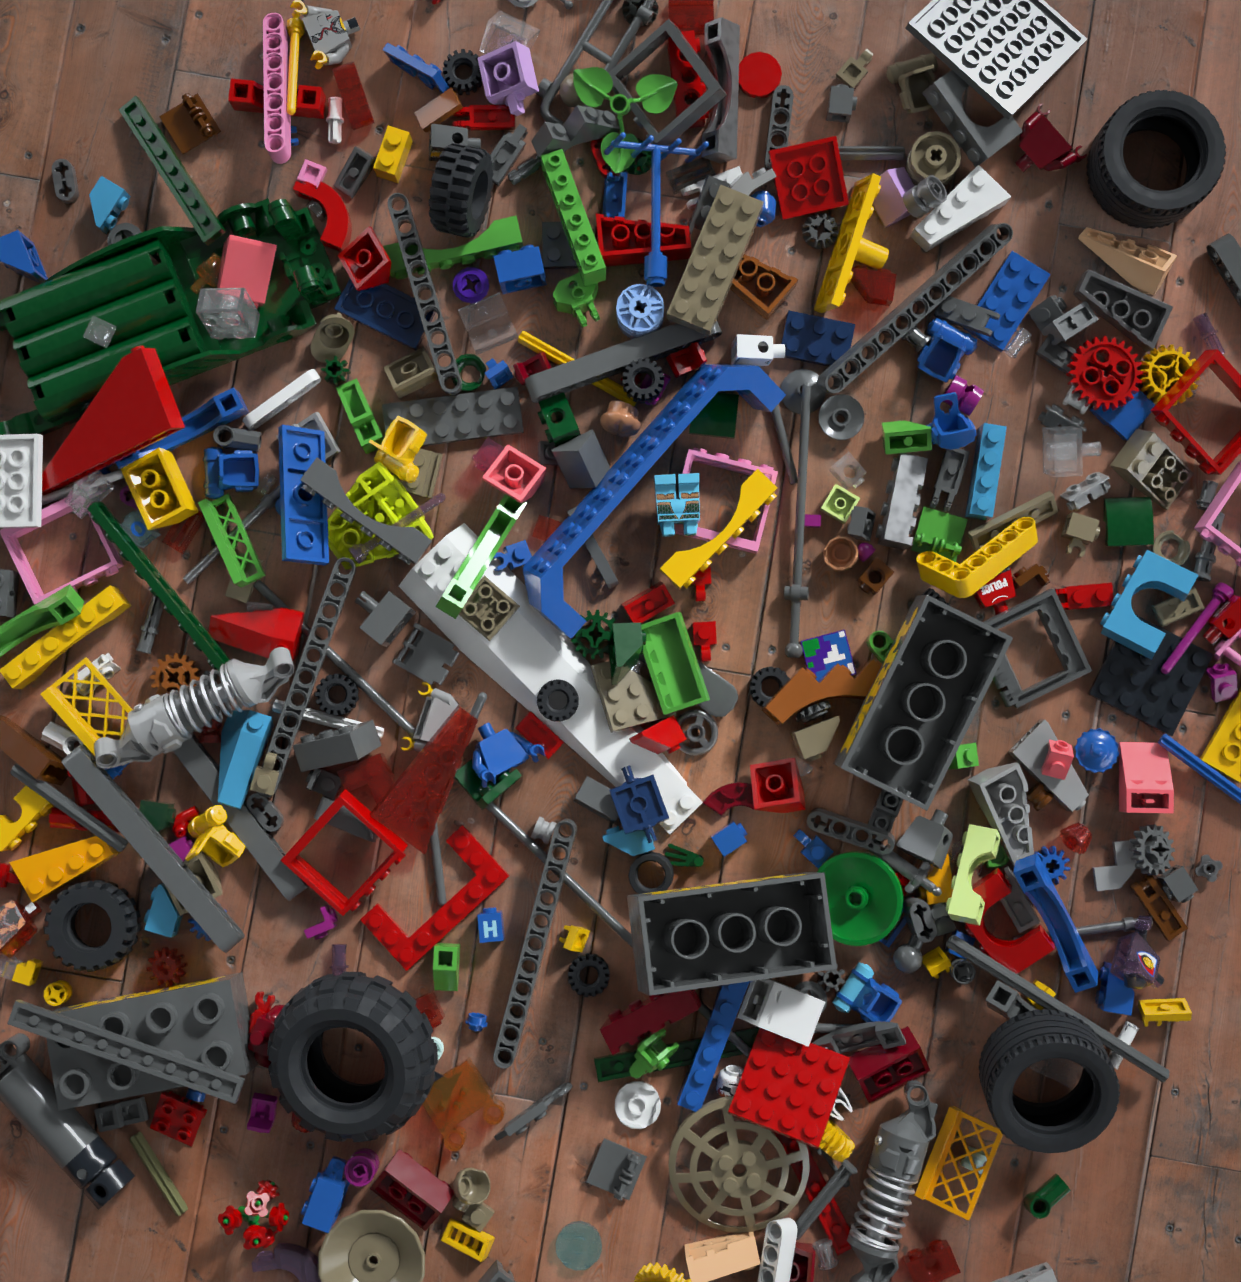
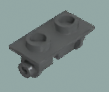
M1046 404L1045 409L1048 410L1047 413L1042 411L1038 417L1042 425L1047 426L1053 431L1056 430L1059 424L1063 427L1059 434L1072 442L1080 440L1082 437L1081 430L1087 431L1086 426L1083 425L1085 422L1075 415L1070 418L1064 414L1065 410L1056 404H1052V406Z

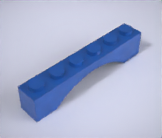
M233 387L214 396L195 411L182 417L184 429L116 461L117 467L121 469L159 447L172 451L215 430L221 425H226L248 414L249 411L240 392Z
M1038 853L1017 860L1013 873L1023 893L1031 900L1045 922L1057 948L1064 972L1074 992L1077 993L1097 986L1099 972Z
M750 981L719 986L702 1039L677 1096V1105L694 1112L702 1108Z

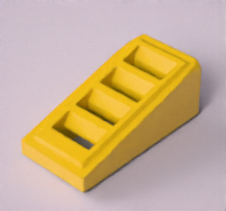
M452 1218L449 1219L441 1238L442 1242L479 1262L484 1261L488 1257L495 1240L494 1236L483 1231L479 1232L474 1227ZM456 1228L458 1232L455 1239H452L451 1236ZM464 1232L466 1233V1237L464 1239V1242L462 1243L460 1242V1240ZM473 1237L475 1238V1240L471 1247L469 1246V1243L471 1241V1238ZM480 1242H483L481 1250H478Z

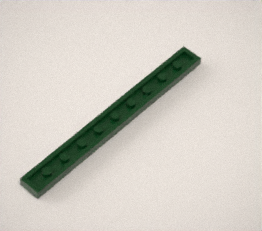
M103 502L92 503L87 508L91 513V519L97 525H101L105 530L107 539L118 546L120 555L126 561L131 562L135 567L136 575L148 583L150 592L155 597L161 599L166 612L178 620L179 628L184 633L190 635L193 639V645L199 651H203L208 658L209 665L213 669L220 671L221 665L230 660L105 504Z

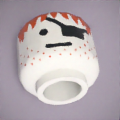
M728 1065L720 1070L716 1091L721 1097L735 1095L744 1069L736 1065Z

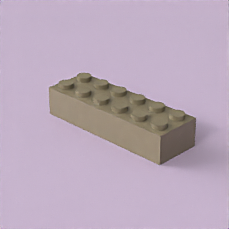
M720 185L668 309L667 320L710 337L763 210V201Z

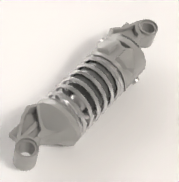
M284 647L275 648L271 651L265 666L248 664L233 658L222 664L220 671L212 669L209 676L202 674L199 681L192 679L189 686L182 685L179 691L172 690L170 694H157L145 700V704L136 705L134 710L128 713L126 727L120 740L102 737L95 741L94 753L97 766L105 769L124 766L133 761L151 762L155 756L161 753L166 754L179 749L183 742L192 737L194 731L201 733L204 726L211 728L213 724L212 719L221 723L223 719L222 712L226 716L232 717L231 705L236 711L242 712L243 706L250 708L258 703L269 702L277 688L288 682L294 673L295 668L290 651ZM215 673L220 676L221 684L219 685L214 680ZM204 679L210 681L211 688L203 684Z

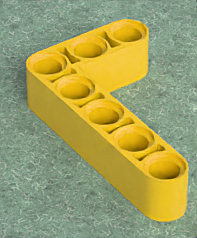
M1031 517L1017 519L961 564L932 551L920 553L916 561L921 580L958 598H967L973 595L1036 545L1038 536L1035 520Z

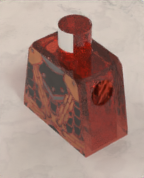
M11 900L0 907V953L9 958L13 957L37 933L38 928L33 918L42 912V909L36 902H31L24 907L17 901Z

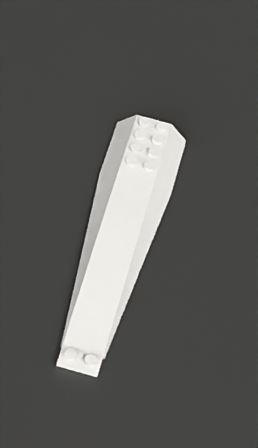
M465 523L450 532L409 571L399 587L462 653L527 710L535 714L560 739L615 787H619L626 782L621 770L623 767L627 771V766H631L634 778H644L653 774L669 816L668 820L659 824L671 834L703 802L687 786V782L663 753L656 754L630 742L629 738L644 731L641 726L610 732L591 665L582 657L580 651H575V645L571 643V640L565 634L556 629L529 604L526 586L507 566L501 571H495V568L501 565V561L494 559L481 577L482 579L486 576L520 605L519 609L491 641L487 640L460 615L454 619L436 608L441 596L478 539V536ZM556 679L565 680L572 684L579 697V705L575 714L568 720L554 722L545 718L537 706V695L541 687L547 682ZM560 691L553 692L549 696V705L556 710L564 708L567 704L566 695Z

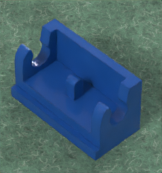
M612 172L607 173L604 186V217L615 218V216L625 219L628 172H621L620 176H613Z

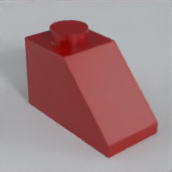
M674 715L629 738L631 743L656 754L666 750L670 754L681 748L679 743L687 740Z

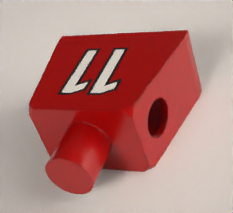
M1232 595L1228 601L1220 605L1207 621L1211 627L1203 637L1210 644L1214 645L1221 637L1230 639L1241 629V596ZM1226 619L1227 624L1223 627V621Z

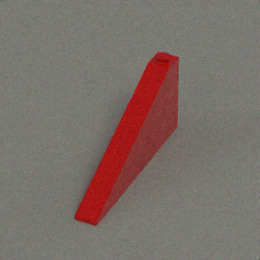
M143 345L137 346L130 350V354L122 357L43 471L42 496L66 487L185 428L155 348H145Z

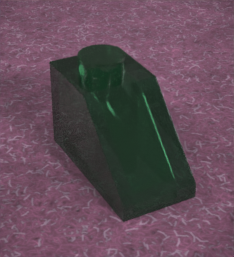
M149 799L141 800L140 812L159 834L168 829L171 823H174L176 817L175 803Z

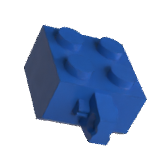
M333 1156L328 1167L326 1166L322 1173L318 1172L316 1178L313 1179L309 1192L313 1194H310L308 1201H305L301 1211V1215H304L302 1224L326 1233L330 1232L337 1221L350 1185L344 1173L347 1160Z

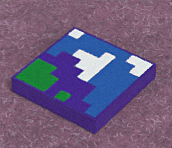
M845 630L799 641L803 649L802 653L806 668L816 675L817 681L837 663L840 666H846L852 672L851 675L856 674Z

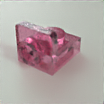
M487 437L477 454L472 456V460L475 462L474 467L486 473L504 450V447Z

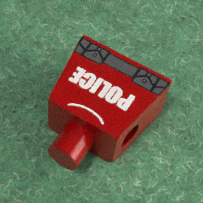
M1010 565L973 594L981 609L992 606L995 615L1008 610L1005 600L1016 597Z

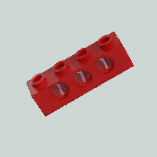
M694 30L681 32L696 53L701 52L700 40L695 38ZM670 37L667 39L671 78L677 81L678 84L674 94L677 118L690 106L685 101L687 99H694L696 101L706 92V86L704 82H701L700 76L689 61L680 59L683 53ZM691 77L694 81L692 83H685L682 79ZM709 111L689 128L704 127L705 118H709Z

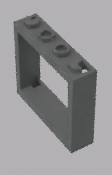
M670 19L663 23L609 72L613 81L612 90L614 93L623 94L627 99L633 98L621 80L668 38L671 37L709 90L659 133L637 103L630 104L629 112L632 110L635 114L633 119L641 129H646L648 132L647 138L650 135L654 137L651 144L664 146L671 144L727 95L678 27Z

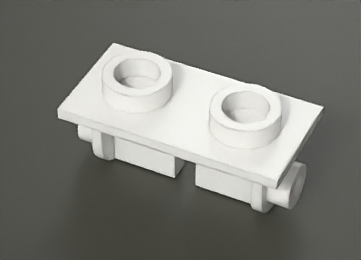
M109 653L106 655L102 654L92 662L106 680L112 678L121 669L112 662L113 658ZM88 667L78 672L79 680L91 681V671ZM77 683V692L86 696L90 693V684ZM94 684V690L99 686L98 684Z

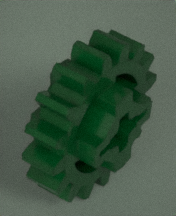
M596 610L595 615L587 611V617L584 619L586 622L592 620V626L588 629L580 628L575 634L576 638L571 640V643L578 644L575 649L576 652L581 649L584 651L582 657L591 654V660H594L595 655H599L600 659H603L604 652L609 654L608 644L603 649L598 650L599 643L609 640L612 624L615 621L614 618L607 619V612L600 616L599 610ZM601 621L608 626L610 632L604 631L601 627ZM596 624L597 632L601 634V637L597 638L594 646L593 637L589 636V633L593 632ZM580 638H584L588 641V643L590 644V649L586 648L582 644Z

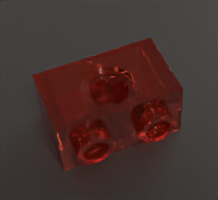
M941 1239L934 1240L929 1243L928 1247L921 1250L920 1248L912 1249L903 1257L913 1282H940L961 1273L946 1239L943 1241ZM928 1259H936V1263L932 1267L925 1266Z

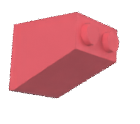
M229 235L223 245L216 298H220L221 302L226 304L244 303V307L250 309L262 307L266 300L277 245Z

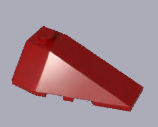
M280 607L272 610H253L252 612L245 613L234 612L211 615L208 633L216 641L268 659L272 650L284 647L290 651L292 661H294L299 653L304 612Z

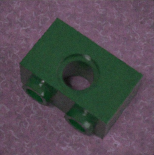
M564 392L538 402L541 411L537 413L541 424H547L548 429L544 431L549 443L554 442L555 447H558L581 435Z

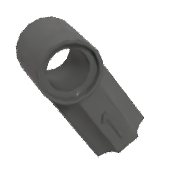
M221 425L214 430L213 438L217 444L225 449L233 448L259 452L262 433ZM224 432H230L231 438L227 442H221L220 439Z

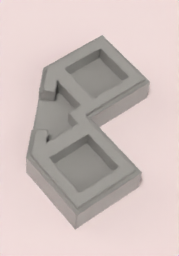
M1130 840L1112 842L1115 865L1092 867L1095 891L1120 889L1135 871V864L1137 862L1136 860H1131L1134 853L1129 851V848L1133 847Z

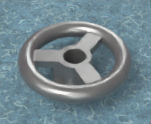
M689 710L682 713L676 720L681 727L686 719L697 716L695 723L691 724L687 731H683V733L691 741H699L703 747L694 749L681 742L679 743L680 750L689 755H702L709 752L716 744L718 726L714 718L707 712ZM704 719L709 723L712 731L709 742L704 737L705 729L702 726ZM693 728L700 730L698 737L692 736L691 731Z

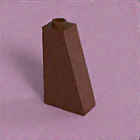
M0 715V749L35 779L61 786L68 777L67 769L61 761L64 758L12 720Z

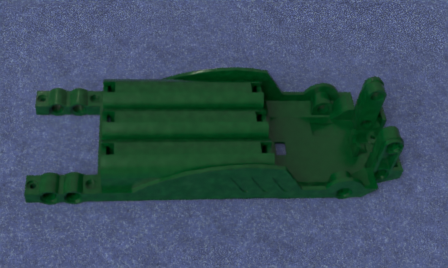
M268 198L257 203H243L232 206L217 216L226 232L209 246L202 241L194 227L160 226L102 248L72 263L40 285L1 299L0 330H8L14 339L13 348L17 351L20 359L19 364L28 377V388L31 389L35 400L33 402L37 409L19 414L8 421L0 422V435H45L78 422L122 357L130 354V350L134 347L143 345L145 348H155L170 386L273 345L289 341L309 331L316 325L311 309L321 306L341 295L337 278L309 209L306 207L295 211L286 199H278L270 203ZM229 235L277 245L265 304L262 307H258V309L246 308L244 303L239 302L226 304L221 302L220 298L221 305L211 308L205 292L213 289L217 291L223 245ZM307 245H310L311 248H310V249H306V246H307ZM150 255H151L156 261H158L159 264L153 265V262H152V260H151ZM165 294L169 296L174 302L168 304Z

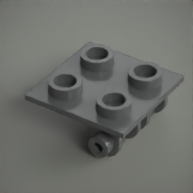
M604 1138L586 1182L615 1194L614 1198L622 1201L623 1198L629 1200L647 1156Z

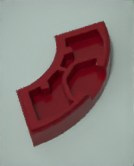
M731 783L721 786L710 793L703 801V804L721 816L728 809L735 806H746L754 810L752 784Z

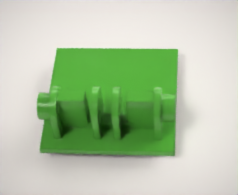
M923 507L911 551L918 553L932 551L956 562L957 556L961 553L962 546L960 545L968 519Z

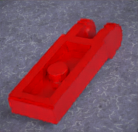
M469 105V107H463L453 114L458 117L470 115V121L452 122V126L463 127L468 130H515V115L510 113L509 106Z
M1112 582L1055 589L1057 596L1065 594L1066 603L1061 604L1063 609L1066 610L1111 606L1114 599Z

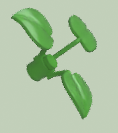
M590 67L575 69L573 72L576 93L585 105L597 108L602 105L604 98L610 101L611 109L618 115L620 134L624 132L622 117L629 112L631 103L642 101L643 108L647 112L653 114L662 113L672 103L678 85L677 81L665 75H647L640 79L636 85V92L640 97L627 99L623 94H616L613 97L607 95L612 90L613 81L611 75L605 69ZM612 132L602 140L601 153L613 172L618 174L629 168L636 158L631 156L635 150L615 148L609 155H605L604 151L620 135L619 133ZM626 134V137L622 140L638 143L636 136L633 134Z

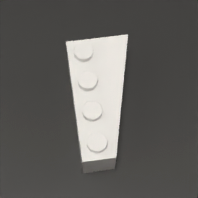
M978 165L947 195L945 202L934 208L914 228L910 237L927 252L959 231H963L971 224L988 216L996 209L1003 207L1011 196Z

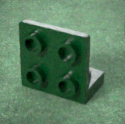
M473 758L453 774V777L481 810H484L522 776L517 769L511 773L507 770L502 775L496 777L495 785L492 781L487 782V787L484 788L482 787V780L472 769Z

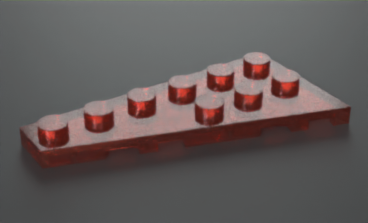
M460 705L454 709L370 813L372 818L423 854H426L428 842L431 835L433 836L436 822L443 811L454 783L456 771L460 768L462 756L469 745L478 722L476 717Z

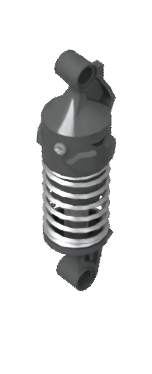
M917 1080L908 1081L904 1086L903 1092L908 1104V1110L898 1117L879 1125L868 1164L869 1168L867 1169L870 1178L865 1179L863 1182L867 1189L862 1190L860 1193L864 1200L857 1203L861 1211L854 1214L857 1222L851 1225L852 1229L847 1238L849 1245L862 1263L863 1270L852 1276L849 1282H888L889 1278L899 1268L897 1258L899 1246L892 1239H901L902 1234L888 1226L895 1228H904L906 1226L902 1220L896 1217L909 1216L903 1207L912 1205L911 1200L908 1199L909 1195L915 1193L912 1185L918 1183L929 1142L936 1136L934 1117L938 1105L930 1102L927 1090ZM920 1088L921 1094L919 1097H910L913 1089ZM862 1204H866L870 1210H866L862 1207ZM859 1215H867L870 1217V1222L863 1221L859 1218ZM856 1226H863L867 1229L856 1228Z

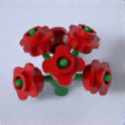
M268 1179L267 1181L262 1180L258 1182L259 1187L256 1190L258 1194L251 1191L246 1195L247 1202L245 1206L235 1209L232 1205H229L224 1213L218 1215V1222L225 1229V1234L227 1235L233 1234L234 1229L239 1228L242 1221L248 1223L249 1227L243 1233V1238H245L243 1247L246 1250L270 1247L275 1241V1234L281 1232L283 1225H286L289 1220V1212L285 1209L284 1203H279L278 1207L274 1206L270 1213H268L266 1209L267 1202H271L273 1198L280 1196V1193L277 1191L278 1186L275 1182ZM260 1217L269 1218L270 1226H275L277 1229L272 1231L270 1227L260 1226L258 1220Z

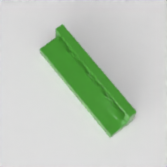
M226 494L212 502L208 499L199 501L198 504L233 583L242 588L266 576L231 496ZM225 502L229 506L226 517L219 515L216 506ZM229 522L237 524L238 530L235 537L229 536L226 532ZM238 542L244 543L247 547L244 558L238 556L235 552ZM247 562L254 564L258 573L248 578L244 572Z

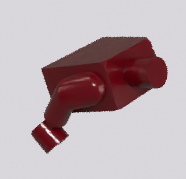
M1042 103L1038 105L1036 111L1023 123V132L1019 136L1021 142L1019 146L1025 154L1015 164L1023 173L1033 164L1040 170L1044 169L1046 171L1064 169L1075 162L1082 161L1087 156V154L1084 156L1078 154V150L1082 148L1081 145L1073 150L1071 145L1047 119L1050 109L1046 113L1040 111L1043 106Z
M275 1005L268 1013L259 1016L253 1033L250 1035L248 1049L254 1051L255 1060L260 1066L268 1068L271 1064V1061L268 1060L269 1056H267L269 1035L274 1030L275 1019L285 1005Z

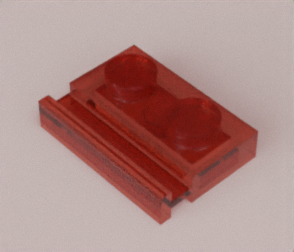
M669 0L668 2L669 19L678 27L680 32L694 30L695 35H705V23L714 20V0Z

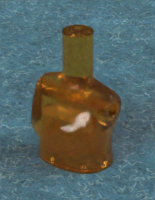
M212 253L206 261L197 267L196 272L200 278L190 287L194 293L197 294L206 284L212 287L217 286L221 258L217 254Z

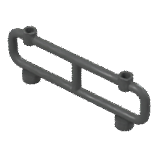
M602 0L554 82L544 78L538 86L539 92L536 94L543 98L540 105V113L546 122L564 124V122L550 114L549 106L558 93L561 82L569 75L582 51L584 50L606 64L604 69L609 73L618 64L642 22L646 25L650 22L654 14L650 10L654 0H645L643 5L640 6L634 20L612 56L607 55L588 42L613 0Z

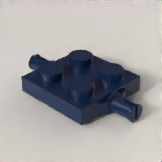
M627 766V771L623 767L621 770L626 782L619 787L610 789L609 792L624 833L627 835L635 831H644L648 844L652 843V839L655 842L657 838L653 827L657 823L669 819L655 777L652 774L644 778H634L631 766Z

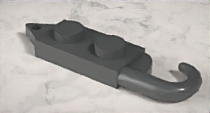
M566 1082L558 1086L511 1119L494 1136L496 1141L507 1135L511 1136L514 1133L516 1135L521 1134L528 1128L527 1123L533 1119L537 1122L547 1114L545 1110L548 1109V1105L569 1092L573 1085L570 1082Z

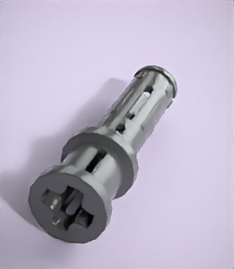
M1221 512L1212 523V526L1219 532L1225 518V514ZM1204 539L1200 552L1195 554L1196 564L1193 572L1198 574L1196 580L1210 582L1212 565L1216 563V556L1214 555L1216 545Z

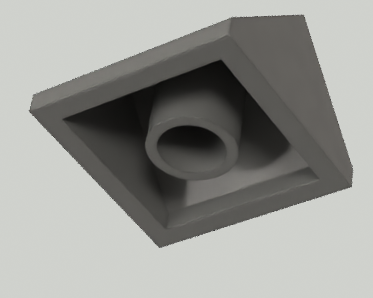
M593 429L552 449L569 488H596L610 469Z

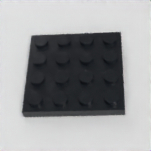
M1136 615L1144 623L1166 633L1152 660L1114 641L1088 695L1168 736H1173L1213 654L1191 643L1168 674L1162 673L1161 667L1183 638Z

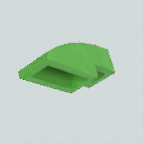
M357 378L336 387L364 452L369 454L377 450L378 448L370 444L369 440L371 439L381 445L384 437Z

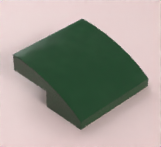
M716 393L690 423L689 434L734 439L739 395Z
M1150 496L1104 498L1103 521L1106 522V546L1154 545V521Z

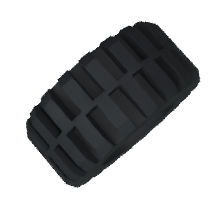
M452 143L441 152L432 176L429 199L430 222L437 231L469 238L475 236L480 230L488 211L493 186V162L486 150Z
M90 880L68 887L67 890L60 892L57 895L58 899L51 902L49 908L52 910L46 913L44 919L48 921V926L44 927V934H49L50 939L46 943L48 948L53 946L55 950L52 953L56 959L61 957L63 965L66 967L74 966L73 968L76 971L87 970V972H94L112 966L123 960V957L129 955L133 950L132 945L136 944L139 939L136 933L141 931V923H137V918L141 917L140 911H135L133 905L137 904L134 898L129 899L127 897L129 893L127 890L117 888L118 884L113 882L106 883L105 880ZM94 903L99 905L107 912L111 920L110 937L102 946H88L81 941L76 933L75 918L77 912L86 904Z

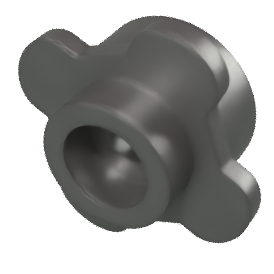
M1209 855L1201 856V860L1195 868L1196 875L1206 877L1209 882L1216 881V875L1223 867L1221 861H1214Z

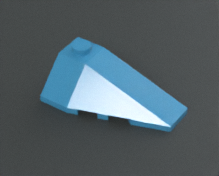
M232 710V717H227L221 732L218 803L241 810L253 780L256 766L259 765L274 727L271 716L252 710H242V712Z

